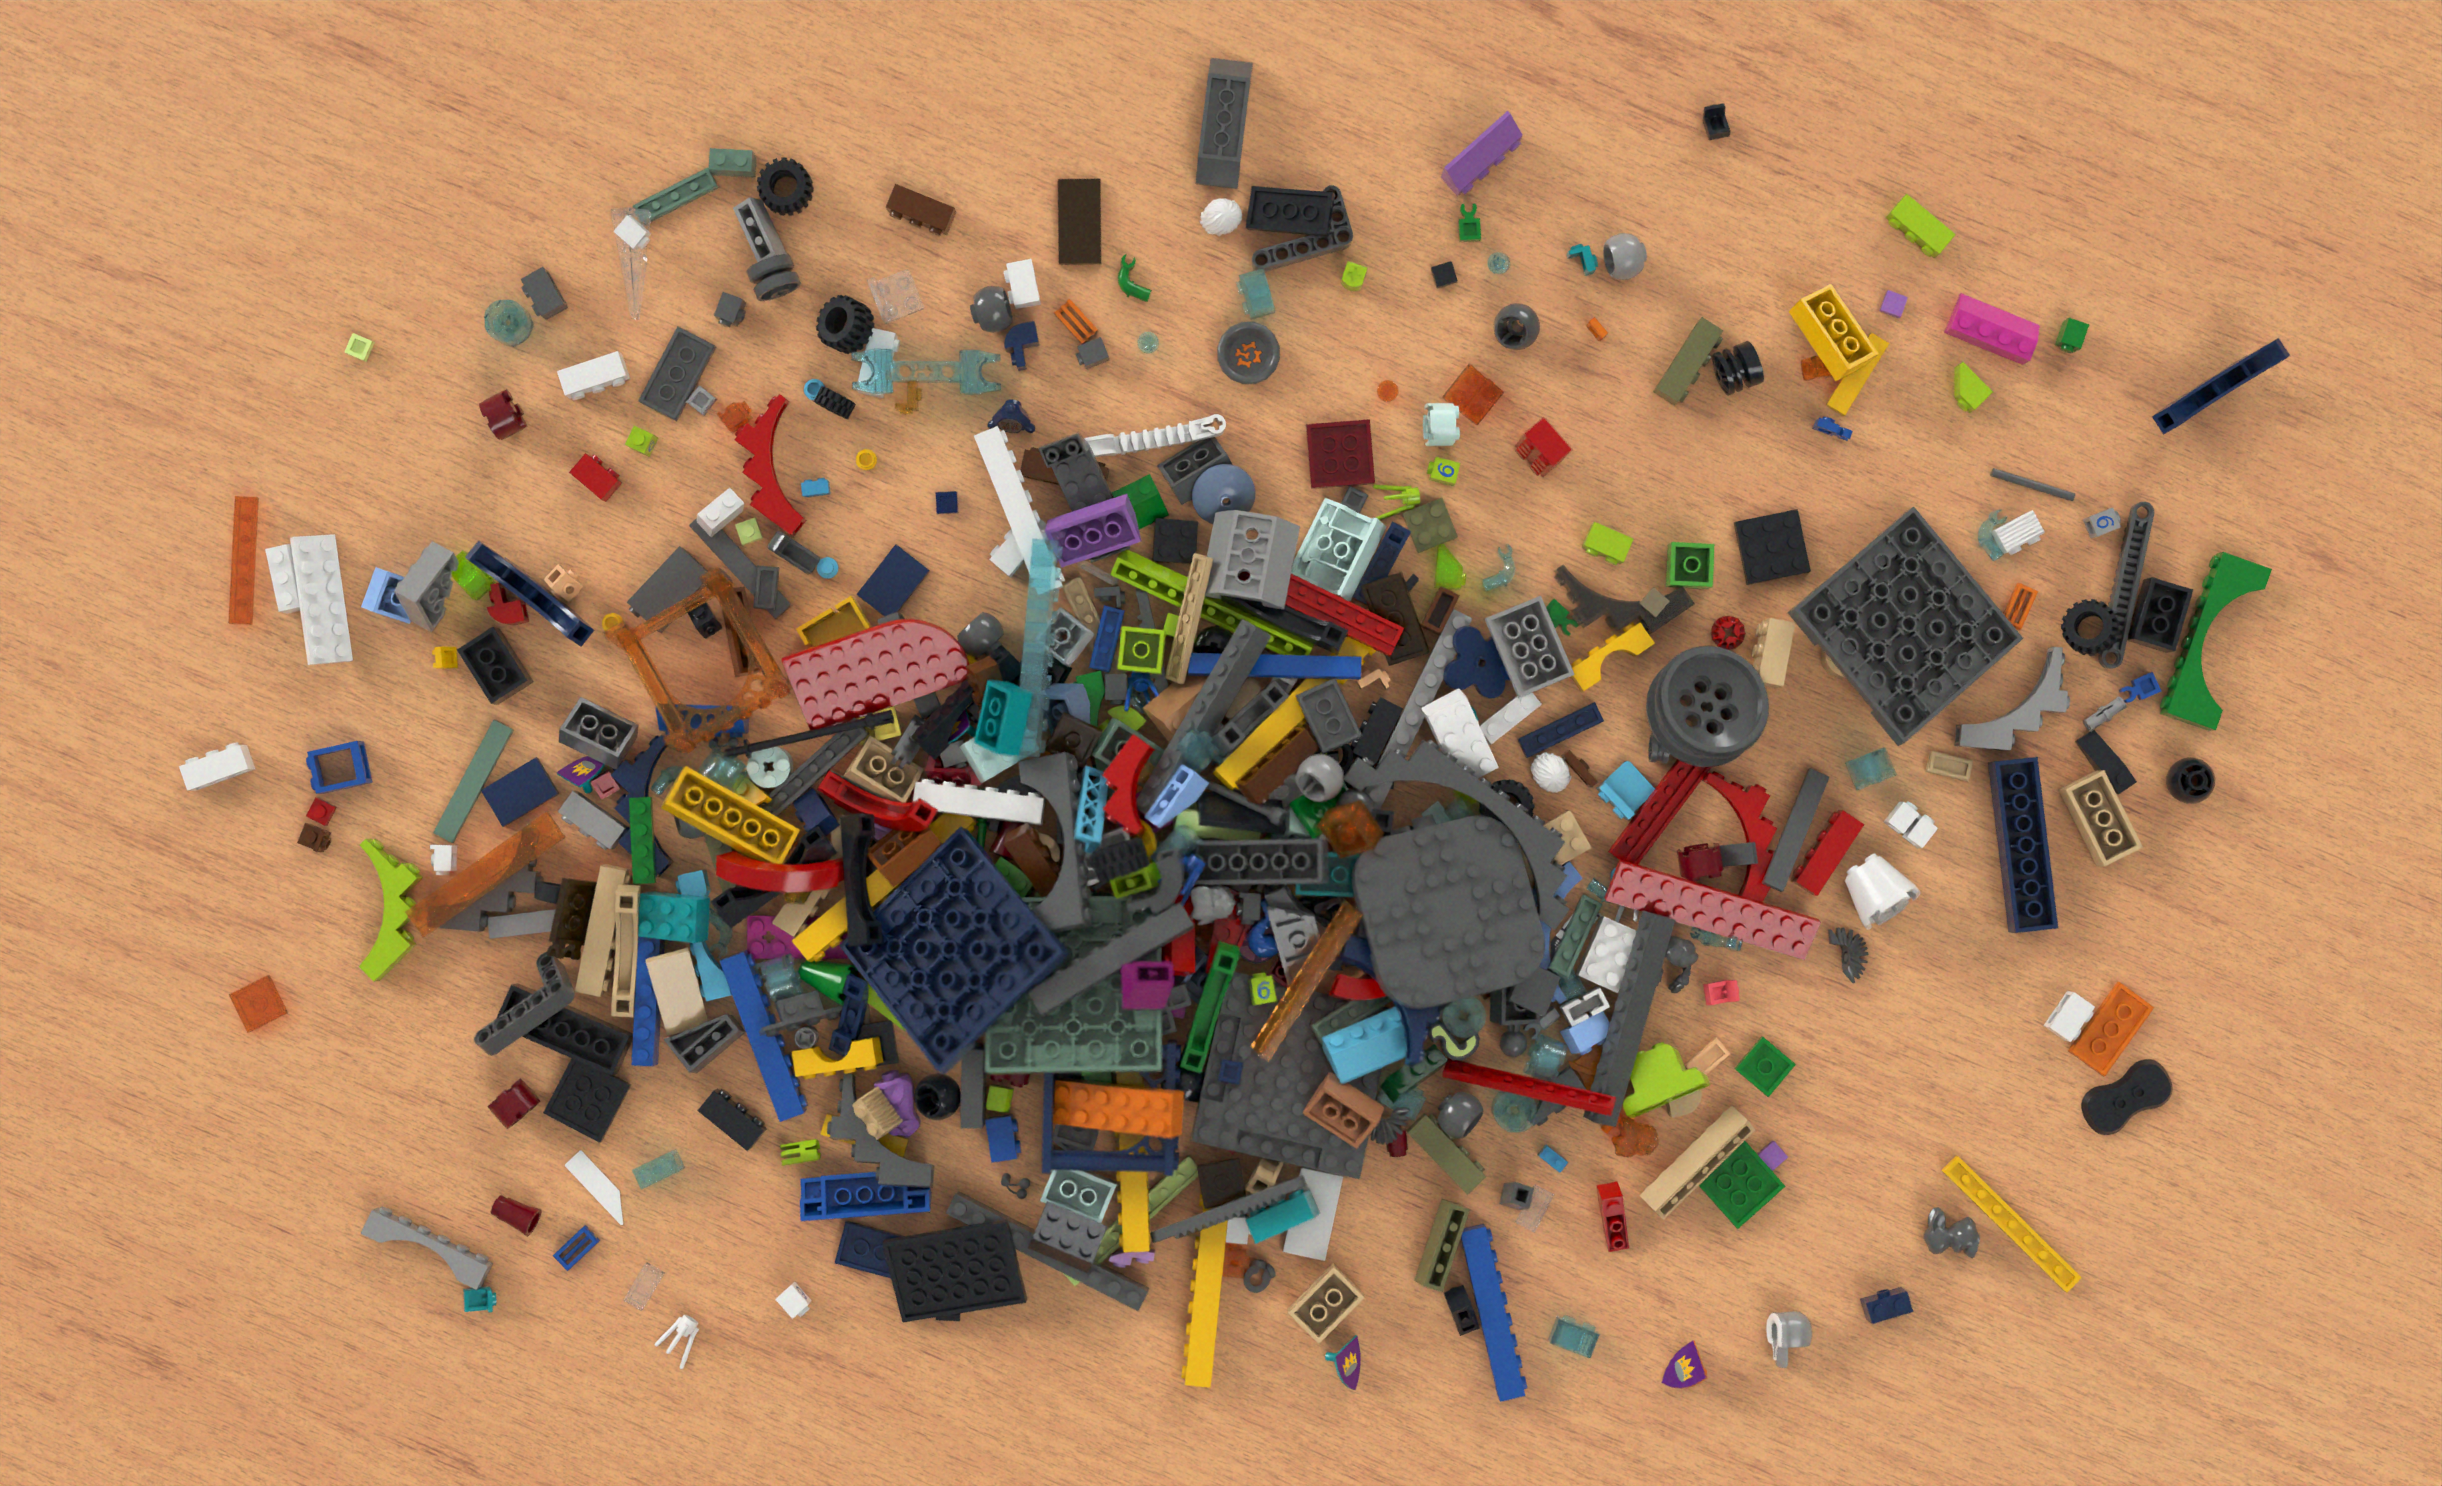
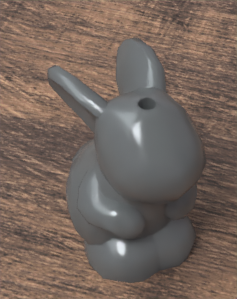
M1939 1207L1933 1208L1928 1216L1929 1227L1924 1233V1240L1929 1251L1933 1254H1941L1948 1247H1951L1956 1253H1960L1963 1250L1965 1255L1973 1259L1978 1250L1980 1234L1972 1218L1966 1217L1947 1228L1945 1227L1946 1217L1944 1212Z

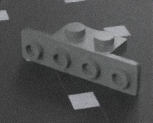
M818 990L776 1001L775 1005L781 1022L762 1027L759 1035L772 1037L778 1035L779 1031L787 1029L788 1032L800 1028L799 1025L807 1023L808 1026L820 1023V1020L824 1018L834 1020L840 1017L843 1006L824 1010Z

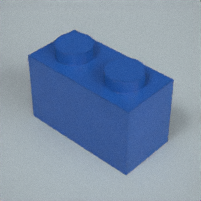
M1012 1114L986 1118L985 1123L991 1163L1017 1159L1019 1157L1018 1153H1022L1020 1140H1016L1015 1132H1018L1017 1119H1013Z

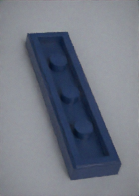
M1594 702L1517 740L1526 758H1529L1604 722Z

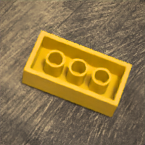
M1831 284L1800 299L1788 311L1835 381L1865 367L1879 354Z

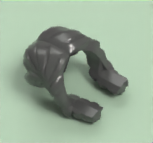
M1677 936L1670 937L1665 958L1673 965L1683 968V973L1677 976L1668 987L1671 993L1676 994L1684 988V985L1687 986L1689 984L1691 966L1698 960L1699 956L1696 953V947L1691 941ZM1661 969L1657 986L1659 985V982H1661L1663 969Z

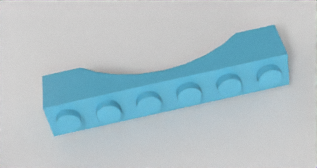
M706 870L677 876L676 888L678 893L702 897L709 896L711 888ZM706 941L690 943L691 953L693 956L696 955L697 960L695 971L702 981V985H700L701 996L705 997L706 1001L731 996L732 993L722 966L711 954Z

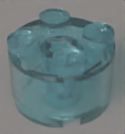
M497 300L489 305L485 311V329L492 338L501 344L514 347L526 341L530 336L534 326L531 315L513 300ZM508 319L511 322L510 325H507L506 323Z
M715 746L699 767L700 771L698 773L734 793L748 775V771L744 770L746 765L735 756L726 758L725 754L720 752L722 748Z
M1885 747L1845 762L1856 791L1897 775Z
M791 953L761 963L762 976L765 975L766 989L771 1000L775 1001V1003L779 1000L803 994L800 984L802 980L798 970H794L795 962Z
M1471 996L1450 1003L1441 1011V1020L1450 1033L1457 1037L1467 1038L1476 1035L1483 1028L1486 1021V1012L1483 1004L1477 998ZM1461 1010H1463L1464 1012H1468V1014L1466 1015V1020H1463L1462 1018L1458 1019V1017L1461 1015Z
M1539 1033L1535 1044H1532L1528 1051V1056L1531 1058L1530 1061L1526 1062L1523 1073L1554 1083L1559 1074L1558 1069L1564 1062L1567 1044Z
M1500 1091L1492 1103L1491 1111L1495 1121L1508 1132L1526 1131L1536 1120L1537 1107L1533 1098ZM1517 1105H1519V1106L1517 1107V1110H1518L1519 1112H1518L1517 1114L1512 1113V1114L1510 1115V1113H1511L1510 1107H1511V1106L1516 1107Z

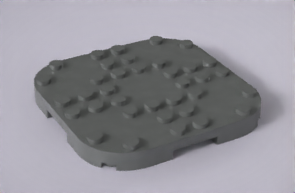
M1486 816L1465 817L1381 838L1367 846L1360 853L1353 866L1351 878L1358 912H1361L1372 952L1370 957L1377 981L1383 992L1390 999L1401 1004V1006L1411 1009H1425L1511 987L1530 978L1540 966L1545 950L1542 926L1519 844L1513 833L1501 822Z

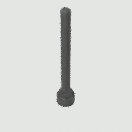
M1202 777L1209 783L1206 787L1207 789L1268 816L1270 822L1277 826L1283 823L1286 810L1280 807L1269 808L1263 804L1250 803L1243 795Z

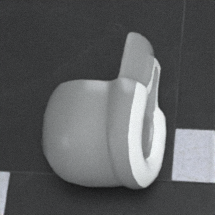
M1774 1312L1768 1317L1766 1326L1767 1340L1772 1345L1773 1359L1778 1367L1787 1368L1788 1348L1807 1347L1811 1344L1812 1326L1810 1320L1801 1312Z

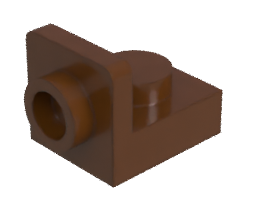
M305 823L297 843L309 847L315 852H324L331 843V832Z

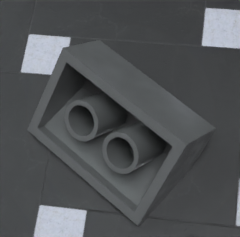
M1213 437L1195 442L1157 466L1174 495L1183 505L1192 500L1194 483L1205 470L1220 464H1233L1217 439Z

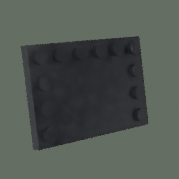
M1008 1219L885 1239L882 1242L902 1323L1026 1303L1028 1300Z

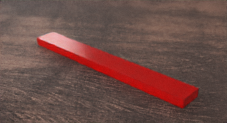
M1448 1059L1442 1074L1444 1078L1612 1116L1617 1098Z

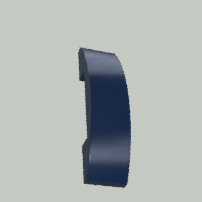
M1392 521L1353 598L1367 605L1361 585L1388 576L1411 533L1410 530Z
M850 973L847 975L843 990L846 998L837 1029L833 1030L829 1050L843 1057L848 1054L851 1043L858 1038L865 1017L869 994L868 982Z

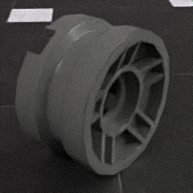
M1651 733L1648 750L1649 762L1655 763L1660 761L1661 763H1668L1669 753Z

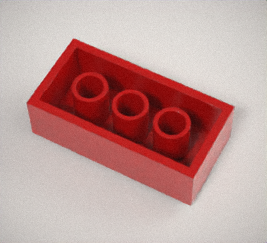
M1545 417L1525 432L1515 445L1517 448L1515 451L1523 460L1527 459L1531 464L1530 469L1533 473L1542 477L1562 462L1573 450Z

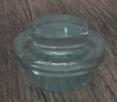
M1145 332L1139 336L1138 347L1142 352L1149 354L1157 350L1159 340L1154 333Z

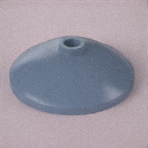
M1231 464L1216 465L1205 470L1195 481L1192 489L1193 506L1202 519L1213 524L1216 512L1230 510L1249 512L1255 501V486L1249 474L1242 468ZM1225 498H1229L1227 503H1223Z

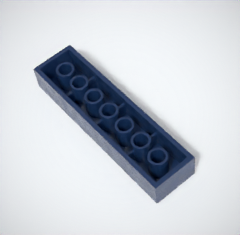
M2038 757L1988 762L2008 932L2022 933L2057 929L2058 920Z

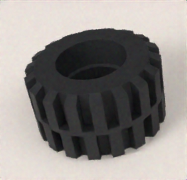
M781 157V161H778L777 158L773 159L774 163L771 165L769 162L766 163V169H761L759 172L761 177H757L759 196L774 213L778 212L782 216H785V213H787L789 216L794 215L793 212L797 211L799 214L802 212L801 208L803 206L807 208L808 200L811 201L813 198L811 192H814L812 179L803 165L797 163L794 159H790V161L786 157ZM783 177H793L797 181L795 191L787 197L776 196L774 193L776 182Z
M837 295V298L832 297L830 302H826L824 308L819 311L820 316L816 320L818 322L816 330L819 331L817 334L818 338L821 339L823 344L841 353H856L857 349H863V345L868 344L869 337H872V328H874L875 324L872 322L874 320V316L871 314L872 311L865 304L849 296Z
M2085 599L2082 600V603H2074L2072 609H2067V615H2063L2062 618L2064 622L2061 624V629L2063 630L2062 635L2073 650L2083 655L2095 656L2096 653L2100 655L2104 653V650H2110L2112 648L2111 645L2117 642L2116 637L2120 633V624L2113 610L2104 602H2097L2095 599L2087 601ZM2090 616L2099 617L2103 622L2101 633L2092 639L2082 638L2078 633L2081 621Z
M1500 780L1493 783L1491 789L1497 793L1501 790L1506 794L1513 795L1519 804L1528 809L1526 814L1533 817L1535 804H1533V796L1530 795L1527 787L1514 780ZM1479 802V814L1481 816L1493 818L1505 825L1498 816Z
M1141 838L1126 840L1095 851L1090 855L1098 882H1107L1146 868L1150 864Z

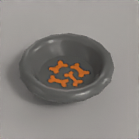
M1240 322L1231 326L1221 336L1217 347V360L1222 371L1231 380L1241 384H1257L1268 379L1276 370L1280 360V345L1275 334L1266 326L1256 322Z

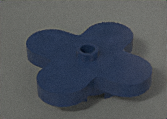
M1470 626L1460 627L1454 633L1452 640L1457 657L1444 670L1443 676L1446 685L1455 690H1464L1474 684L1477 692L1483 697L1496 698L1500 696L1505 689V678L1500 670L1503 661L1492 636L1484 640L1478 629Z

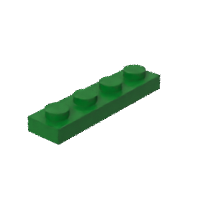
M652 797L629 798L633 884L656 883Z

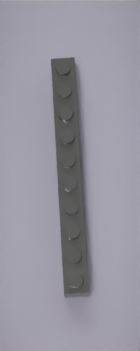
M1241 620L1136 799L1139 811L1145 815L1181 764L1191 770L1194 769L1208 745L1209 739L1221 723L1271 635L1246 620Z
M1642 911L1632 943L1631 953L1626 964L1627 967L1621 981L1618 998L1615 1002L1612 1019L1609 1023L1606 1040L1597 1065L1595 1078L1591 1086V1091L1617 1097L1612 1116L1585 1110L1583 1117L1595 1123L1614 1127L1617 1125L1675 920L1672 918Z
M960 1191L955 1194L946 1214L967 1225L1008 1219L1015 1249L1136 1311H1139L1149 1291L1148 1287L1095 1260L1089 1272L1086 1273L1029 1249L1028 1246L1034 1234V1229Z

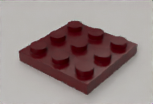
M1370 419L1306 424L1311 489L1375 484Z

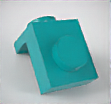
M1583 244L1572 246L1571 250L1566 254L1567 259L1580 256L1585 276L1594 274L1596 267H1598V262L1595 254L1592 255L1590 246L1583 247Z
M490 1286L481 1287L477 1290L473 1288L463 1289L464 1312L487 1310L488 1313L493 1312V1306H496V1293H492Z

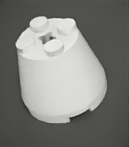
M1875 853L1865 859L1866 863L1860 867L1855 865L1850 868L1845 879L1859 918L1867 930L1872 928L1871 924L1875 922L1881 925L1905 909V906L1909 904V899L1912 898L1914 901L1921 894L1915 884Z

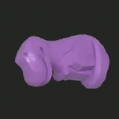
M897 1069L883 1073L881 1075L882 1079L876 1081L874 1087H880L882 1094H885L887 1101H890L892 1108H895V1111L903 1121L890 1131L889 1134L894 1136L903 1135L908 1138L917 1131L921 1124V1120L914 1109V1082L908 1073H899Z

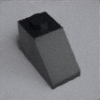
M1464 1285L1444 1292L1459 1335L1462 1336L1480 1329Z

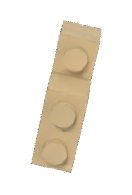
M1261 1157L1249 1178L1246 1190L1254 1194L1273 1187L1284 1162Z

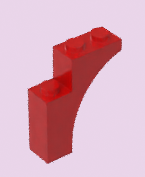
M1135 734L1130 737L1102 774L1107 779L1105 784L1116 791L1103 810L1108 813L1106 817L1114 824L1120 822L1124 826L1122 830L1131 837L1134 835L1142 837L1146 830L1137 811L1136 790L1141 771L1155 749Z

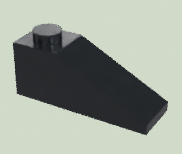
M2095 730L2088 732L2075 741L2095 771H2105L2116 794L2122 793L2137 782L2122 760Z

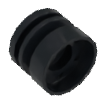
M1746 341L1733 347V354L1730 350L1724 349L1722 353L1716 352L1712 355L1715 376L1726 395L1734 394L1735 390L1737 392L1742 391L1743 382L1748 388L1764 382L1762 365L1751 342Z

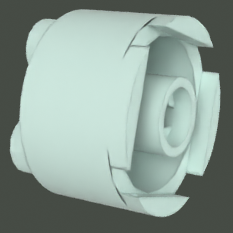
M1426 403L1424 410L1428 409V414L1423 415V437L1428 439L1425 445L1453 446L1455 440H1459L1460 429L1456 427V419L1459 418V407L1454 406L1453 403Z
M781 747L752 752V757L748 759L746 768L751 780L764 788H777L794 770L791 755ZM768 763H774V771H767Z

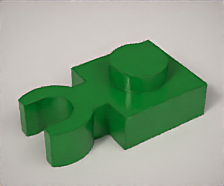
M1475 203L1472 204L1471 212L1465 211L1464 204L1460 207V213L1464 219L1458 220L1459 242L1481 241L1480 218H1474L1477 211Z
M1555 599L1546 606L1554 627L1556 628L1560 625L1564 635L1569 636L1571 634L1566 629L1568 624L1573 625L1575 628L1578 627L1576 621L1566 618L1570 612Z

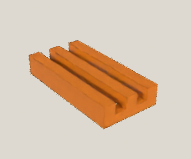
M1070 299L1054 312L1055 316L1081 344L1086 343L1098 332V329ZM1069 306H1070V307L1075 311V313L1084 321V323L1092 330L1090 333L1082 326V324H1081V323L1072 315V313L1067 309ZM1062 312L1083 332L1084 338L1061 315Z
M2021 583L2016 584L2003 613L2008 619L2020 590L2023 589L2009 620L2016 630L2022 629L2038 594L2037 590ZM2029 592L2031 593V595L2026 603V606L2021 614L2018 623H2015L2016 617L2021 609V606L2026 598L2027 593Z

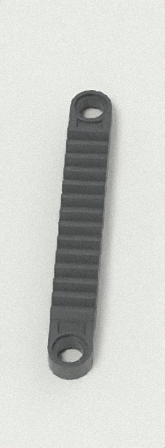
M2139 502L2131 507L2127 527L2124 530L2125 535L2121 545L2122 550L2119 554L2120 559L2117 563L2118 568L2115 572L2113 592L2110 595L2111 601L2108 604L2117 616L2120 624V633L2116 637L2117 642L2111 645L2112 648L2104 650V653L2099 655V663L2106 669L2116 668L2123 661L2154 518V508L2148 502ZM2139 507H2144L2147 510V516L2144 519L2139 518L2137 515ZM2108 652H2112L2116 656V661L2113 664H2109L2105 659Z
M1136 588L1141 613L1137 619L1142 621L1139 628L1155 629L1148 593ZM1164 664L1162 675H1150L1151 679L1156 680L1154 685L1159 694L1168 687Z
M1304 1176L1294 1178L1150 1233L1152 1241L1156 1243L1173 1236L1176 1239L1182 1238L1284 1200L1286 1194L1307 1186Z

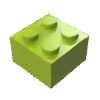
M1122 626L1118 670L1162 675L1166 631Z

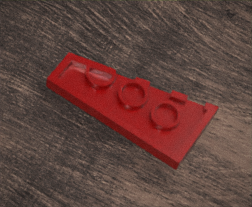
M1231 889L1229 890L1234 895L1233 899L1235 900L1234 909L1228 917L1215 918L1205 968L1206 974L1209 972L1218 941L1241 948L1251 926L1241 924L1239 915H1236V903L1240 902V899L1235 898L1238 892Z

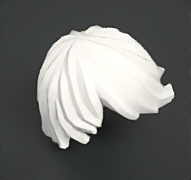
M1226 198L1213 200L1201 212L1200 224H1202V227L1205 228L1208 234L1218 235L1219 237L1222 234L1226 235L1241 224V209L1235 200L1231 201Z
M1544 752L1541 755H1536L1531 764L1532 766H1530L1536 784L1547 792L1557 793L1562 791L1572 778L1564 758H1560V756H1556L1553 753Z

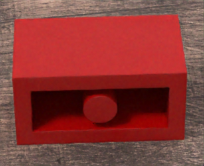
M585 453L569 473L597 497L607 502L622 484L617 479L620 475L612 468L605 469L602 466L603 461L595 454L590 456Z

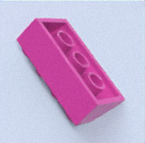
M1960 293L1944 333L2024 365L2031 360L2038 342L2040 325Z

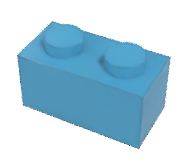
M818 478L817 481L804 480V483H801L802 496L804 498L831 494L829 481L825 480V478Z
M1547 1145L1538 1153L1540 1158L1559 1173L1568 1164L1564 1158Z

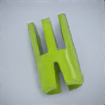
M817 1139L780 1145V1149L785 1150L781 1152V1158H790L782 1160V1166L820 1160L821 1153L817 1151L820 1149Z

